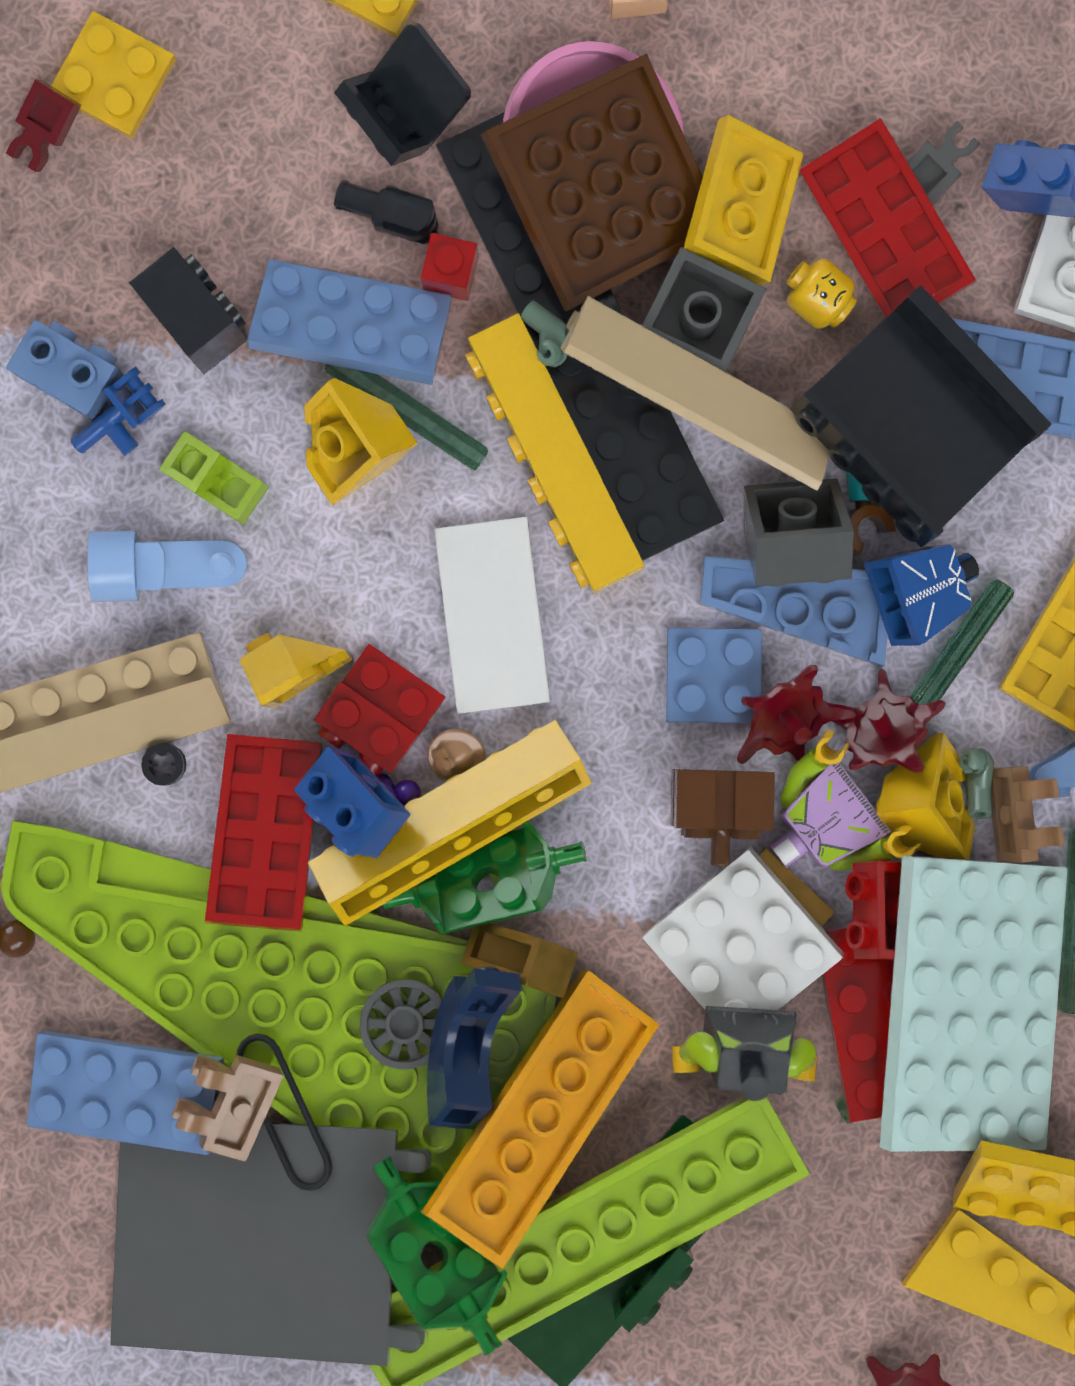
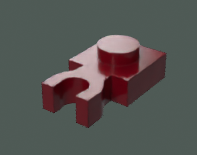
M35 79L15 120L25 129L19 137L12 140L6 154L12 158H19L23 150L29 146L33 151V158L28 168L34 172H41L48 161L49 143L54 146H62L81 104L43 80Z

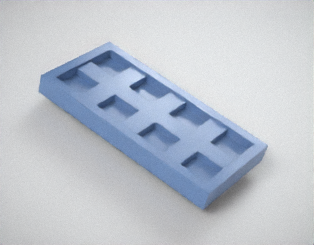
M269 259L247 338L248 348L433 385L449 317L452 295Z
M952 318L1051 422L1052 425L1043 434L1075 440V341Z
M43 1030L37 1033L27 1127L209 1155L211 1152L202 1150L198 1142L201 1134L177 1129L175 1125L178 1119L172 1118L171 1114L178 1098L191 1100L212 1111L220 1091L196 1085L195 1080L197 1076L192 1075L190 1071L197 1055L213 1058L222 1064L224 1057Z

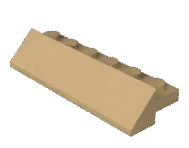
M589 296L580 312L574 310L566 325L569 332L560 347L564 353L818 491L829 461V450L816 437L808 435L800 428L796 421V415L788 406Z
M194 633L0 692V793L232 723L219 679L216 678L203 633Z

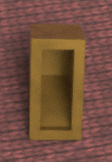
M487 923L472 928L461 964L478 969L494 967L503 972L520 973L522 985L564 998L579 952L535 936L493 923Z

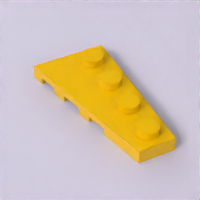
M954 1208L902 1281L903 1286L1075 1355V1292L964 1211Z

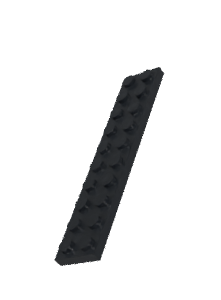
M505 112L436 144L440 157L516 312L521 317L526 306L535 300L567 325L574 310L580 312L584 303L564 311L481 137V134L486 130L503 123ZM611 289L593 298L623 315ZM523 322L536 349L539 350V333ZM570 355L567 356V359L560 366H545L642 561L724 522L721 512L670 410Z

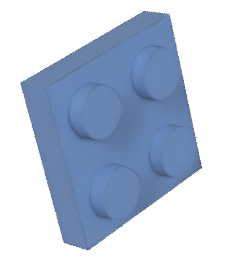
M668 628L666 722L751 723L753 710L743 705L741 700L743 696H761L762 629Z

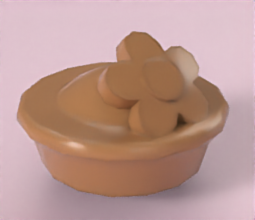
M453 728L441 732L433 738L428 747L427 759L431 769L439 777L448 780L483 762L486 752L482 742L474 734L465 729Z

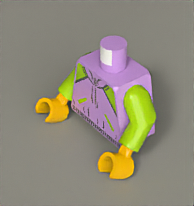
M826 731L816 748H812L790 768L780 795L783 808L778 813L790 831L769 846L774 855L787 869L808 853L817 866H828L836 872L852 870V863L889 861L894 857L902 859V856L913 855L920 848L921 844L918 843L913 847H907L900 841V836L908 833L912 827L907 824L902 825L890 837H886L891 830L880 820L876 810L839 763L848 750L849 744L846 743L840 750H832L828 747L827 742L832 738L835 731Z

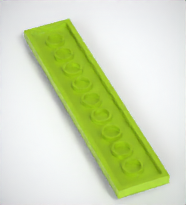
M743 1096L545 1204L504 1268L501 1269L496 1266L499 1272L505 1270L507 1276L489 1312L486 1314L488 1316L487 1320L499 1341L502 1342L809 1176L810 1173L768 1097L760 1101H752ZM443 1260L427 1269L437 1271L441 1267ZM396 1286L392 1287L391 1324H418ZM462 1327L425 1331V1341L420 1345L419 1349L406 1351L390 1347L388 1366H369L381 1386H421L483 1351L470 1330L464 1332Z

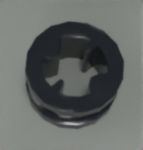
M170 744L152 746L145 752L141 763L143 774L147 780L160 786H167L178 782L185 774L187 766L183 752ZM155 755H173L176 762L171 763V766H176V770L172 775L162 773L157 776L152 768L157 766V764L152 763Z

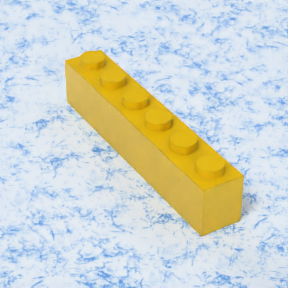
M519 313L468 337L471 352L464 355L476 380L485 377L492 391L491 394L485 396L487 403L497 422L504 418L506 419L513 435L506 438L507 443L517 463L527 461L534 477L527 480V483L538 505L547 502L554 516V519L548 521V525L559 547L568 544L575 558V561L568 565L580 589L589 586L592 594H595L642 571L645 565L545 365L538 360L537 349Z
M554 720L544 727L534 729L526 737L504 750L492 753L486 760L464 773L449 778L443 785L424 796L409 801L404 807L411 814L377 858L358 854L352 857L346 855L334 845L323 851L321 855L310 860L308 864L328 904L343 925L347 926L592 783L579 755L557 721Z

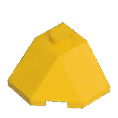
M336 378L328 380L304 405L305 423L311 425L312 447L306 449V467L332 506L395 465L418 444L392 404Z
M266 633L247 644L245 648L248 654L239 659L261 706L273 709L353 660L350 653L344 649L280 634L272 638L270 633Z
M937 733L917 749V753L925 765L921 773H915L898 765L885 776L881 796L876 801L877 816L891 830L890 834L902 825L907 824L912 827L908 833L900 836V841L905 846L913 847L920 843L919 851L938 858L969 860L975 832V822L973 818L968 816V809H964V795L958 783L966 781V774L960 768V756L945 733Z

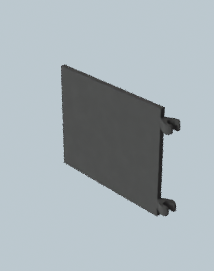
M271 1122L297 1178L304 1183H314L321 1179L324 1174V1162L307 1124ZM264 1123L260 1128L246 1162L213 1152L209 1155H202L120 1141L110 1345L378 1366L389 1365L390 1347L406 1351L419 1349L420 1345L425 1341V1331H422L418 1324H391L392 1280L368 1241L366 1234L373 1218L385 1201L383 1195L387 1193L372 1167L390 1156L397 1170L421 1173L431 1166L430 1150L420 1148L397 1149L398 1129L315 1125L330 1156L332 1168L331 1175L326 1184L319 1189L308 1191L295 1186L287 1176Z

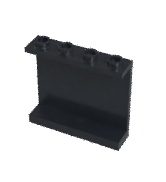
M921 285L790 408L796 415V421L800 428L808 435L816 437L829 450V456L833 463L841 470L849 472L862 485V491L866 498L874 505L883 507L895 520V526L899 533L907 540L916 542L920 548L937 538L944 531L943 527L1025 446L1040 437L1052 425Z

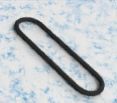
M250 1035L240 1043L237 1055L243 1057L246 1047L254 1041H263L271 1047L323 1159L325 1168L321 1179L314 1183H304L297 1178L268 1114L263 1122L291 1182L302 1190L312 1191L319 1189L326 1184L331 1175L332 1164L330 1156L279 1046L274 1039L267 1035Z

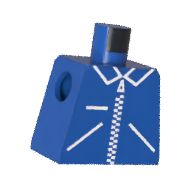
M950 544L916 548L863 562L891 646L921 645L971 607L972 601L966 583L979 576V566L976 559L969 553L957 556L955 548Z

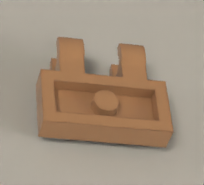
M1028 766L994 768L991 794L997 862L1025 863L1039 861L1038 849H1043V847L1065 846L1062 826L1036 827L1034 822L1032 801L1045 798H1059L1057 778L1031 780Z
M197 1055L190 1071L192 1075L197 1076L195 1084L207 1089L218 1090L220 1093L212 1111L191 1100L178 1098L171 1114L172 1118L178 1119L175 1126L177 1129L185 1132L201 1134L198 1142L202 1150L246 1162L284 1075L278 1067L238 1055L235 1056L231 1068L213 1058Z

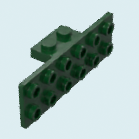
M680 1115L655 1144L694 1123L687 1116ZM704 1233L509 1337L508 1340L558 1386H568L621 1326L629 1333L638 1323L645 1326L660 1309L661 1303L658 1300L670 1287L673 1290H677L683 1285L693 1271V1268L690 1266L694 1261L691 1247Z

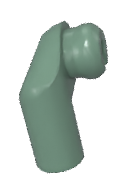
M533 300L522 312L521 319L539 333L538 360L545 366H560L568 356L560 347L569 330L562 320Z
M968 748L962 752L959 759L960 768L963 772H966L968 816L973 819H986L992 816L991 788L994 760L990 753L983 748Z

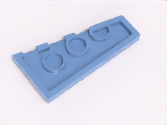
M704 557L700 594L701 605L880 667L885 666L887 632L866 570L852 569V579L834 580L830 583L808 582L787 584L781 587H756L750 560Z

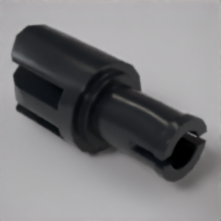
M342 180L337 188L334 198L335 209L371 219L375 230L378 232L387 233L420 244L429 243L431 233L438 234L439 224L431 199L400 190L391 185L378 192L350 183L347 180Z

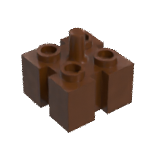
M672 769L670 825L675 828H681V836L685 838H711L710 864L712 866H729L730 837L732 839L760 840L761 830L774 831L775 772Z

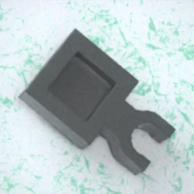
M958 121L947 131L944 144L938 150L927 140L907 162L932 205L963 175L953 164L959 158L972 154L980 145V142L975 137L964 148H957L954 145V137L964 128Z

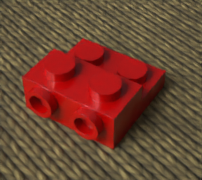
M368 644L344 680L338 683L313 720L322 726L317 733L319 736L338 749H341L346 742L360 752L358 757L374 774L379 776L383 769L393 774L446 696L371 644Z
M871 861L852 863V872L847 876L845 882L846 894L849 899L853 900V920L847 926L846 940L848 945L854 949V959H895L902 862Z

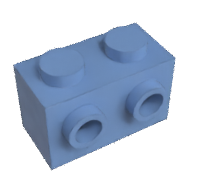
M34 319L7 364L6 369L93 421L102 414L109 402V398L103 390L114 384L124 375L114 366L117 358L95 344H92L89 351L74 343L77 337L74 332L53 320L49 327Z

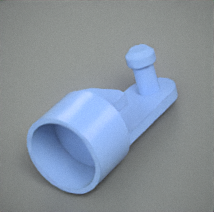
M136 530L89 532L88 579L92 602L139 601L140 590L229 587L242 579L247 568V559L244 551L237 544L227 540L138 542Z

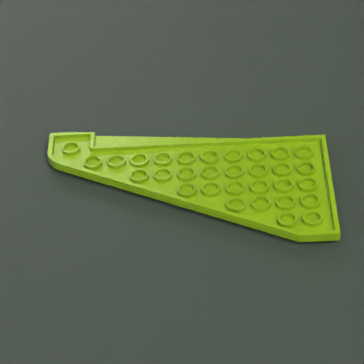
M19 820L12 821L1 880V892L8 910L17 920L197 1053L224 1057L223 1065L231 1068L237 1055L240 1043L248 1036L264 1034L274 1039L285 1058L315 1125L398 1129L397 1149L420 1148L428 1149L431 1152L430 1168L421 1173L398 1170L404 1181L407 1180L408 1184L439 1182L443 1180L476 1128L472 1130L429 1126L427 1106L428 1063L417 1068L405 1070L391 1068L380 1063L369 1053L363 1043L360 1032V1017L370 995L383 984L397 979H413L424 982L443 998L454 976L468 977L474 969L461 964L468 939L447 933L441 934L436 930L370 912L344 926L327 900L306 895L302 932L207 924L205 922L210 868L65 828ZM521 984L522 991L500 1018L493 1035L489 1056V1083L492 1104L554 1012L557 996ZM401 987V996L404 1005H407L411 989L410 987ZM385 992L382 994L381 999L392 1008H395L391 993ZM424 992L420 993L415 1008L418 1009L429 1001L430 996ZM434 1008L424 1015L423 1019H436L438 1009ZM370 1009L369 1015L372 1018H387L378 1009ZM371 1028L369 1030L370 1038H377L386 1031V1028ZM423 1029L424 1032L432 1037L433 1029ZM392 1039L380 1047V1051L385 1055L389 1054L394 1041ZM417 1039L418 1051L420 1054L425 1055L429 1052V1047ZM254 1041L244 1050L243 1057L278 1067L282 1072L273 1050L267 1043ZM406 1044L402 1045L399 1058L402 1061H407L410 1058ZM283 1076L271 1107L294 1124H306L285 1076Z

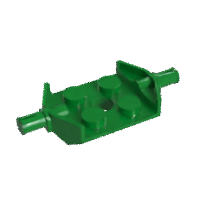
M527 820L522 824L524 828L507 832L386 902L383 906L387 910L392 907L412 903L416 909H422L441 934L542 911L552 898L556 875L561 874L560 867L583 861L586 862V850L582 841L559 848L549 847L548 843ZM489 874L499 877V881L493 889L485 892L477 890L479 882L489 876Z
M387 1157L372 1167L387 1193L383 1195L385 1201L373 1218L366 1234L368 1241L422 1331L462 1327L464 1332L471 1331L484 1356L492 1353L502 1345V1342L499 1341L489 1324L486 1313L489 1312L507 1276V1272L505 1270L499 1272L495 1264L421 1212L441 1181L408 1184L407 1180L404 1181L391 1157ZM427 1243L437 1245L443 1254L442 1265L437 1271L427 1269L421 1261V1251Z

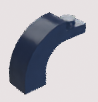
M494 967L474 968L468 977L454 976L449 983L438 1009L429 1050L427 1069L429 1126L474 1130L492 1109L489 1083L491 1043L500 1018L522 991L520 973L503 972Z

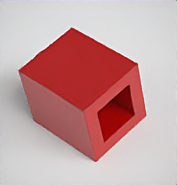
M431 233L420 278L423 290L452 295L453 298L469 301L479 258L477 243Z

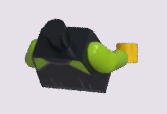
M706 1006L703 1032L693 1033L681 1046H672V1065L674 1073L701 1072V1066L705 1071L711 1073L716 1088L723 1091L742 1092L743 1096L748 1100L760 1101L769 1094H782L786 1092L788 1078L815 1082L818 1055H816V1048L810 1040L799 1038L793 1042L797 1017L795 1011Z

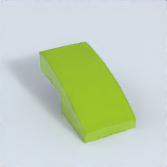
M186 431L182 433L159 468L160 471L242 525L246 523L269 488L264 482Z

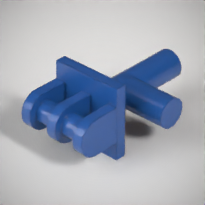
M137 367L128 371L114 384L103 390L113 405L71 438V443L78 452L83 454L106 434L124 456L139 446L121 422L126 420L134 429L149 421L166 403L163 399L158 401L151 393L154 388L150 383L145 385L138 377L141 372Z

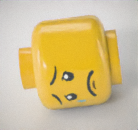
M818 259L810 266L804 261L801 262L786 281V284L791 287L787 296V306L816 329H822L828 325L832 328L837 327L848 316L857 302V298L853 296L855 291L853 279L828 259Z

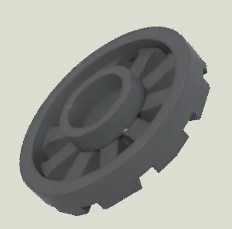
M397 979L377 988L366 1001L360 1017L361 1037L369 1053L380 1063L395 1069H413L427 1064L429 1052L425 1055L420 1054L416 1040L421 1041L430 1050L432 1037L424 1032L423 1029H433L436 1019H423V1016L434 1008L439 1009L442 1001L441 996L429 985L413 979ZM401 987H410L411 989L407 1005H404L400 992ZM385 992L391 993L395 1008L381 999V995ZM424 992L429 995L430 1000L416 1009L415 1006L420 993ZM370 1009H378L387 1018H372L369 1015ZM371 1028H386V1031L377 1038H370L369 1030ZM392 1039L394 1043L391 1052L385 1055L380 1051V1047ZM403 1044L407 1045L410 1055L407 1061H402L399 1058Z

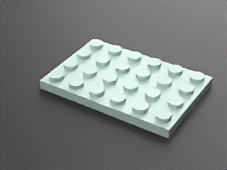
M902 856L880 1148L891 1152L975 1151L980 1140L1024 1150H1046L1068 867Z

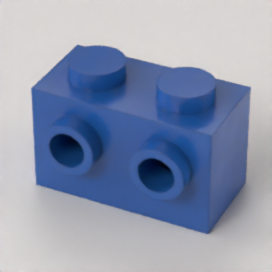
M1018 140L1014 145L996 143L982 189L1001 209L1007 211L1075 218V145L1061 144L1057 149L1041 147L1034 142Z
M327 746L294 789L307 804L304 807L306 813L316 822L325 825L334 835L331 838L333 844L340 851L352 857L358 854L377 858L411 815L356 753Z

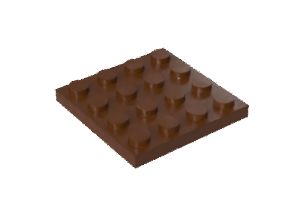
M647 54L481 134L564 311L584 303L588 296L594 298L677 255L681 247L684 248L703 176Z

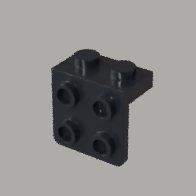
M419 23L409 24L404 28L373 71L343 80L334 92L345 106L348 114L359 124L373 142L379 154L391 166L418 157L428 151L471 97L469 85Z

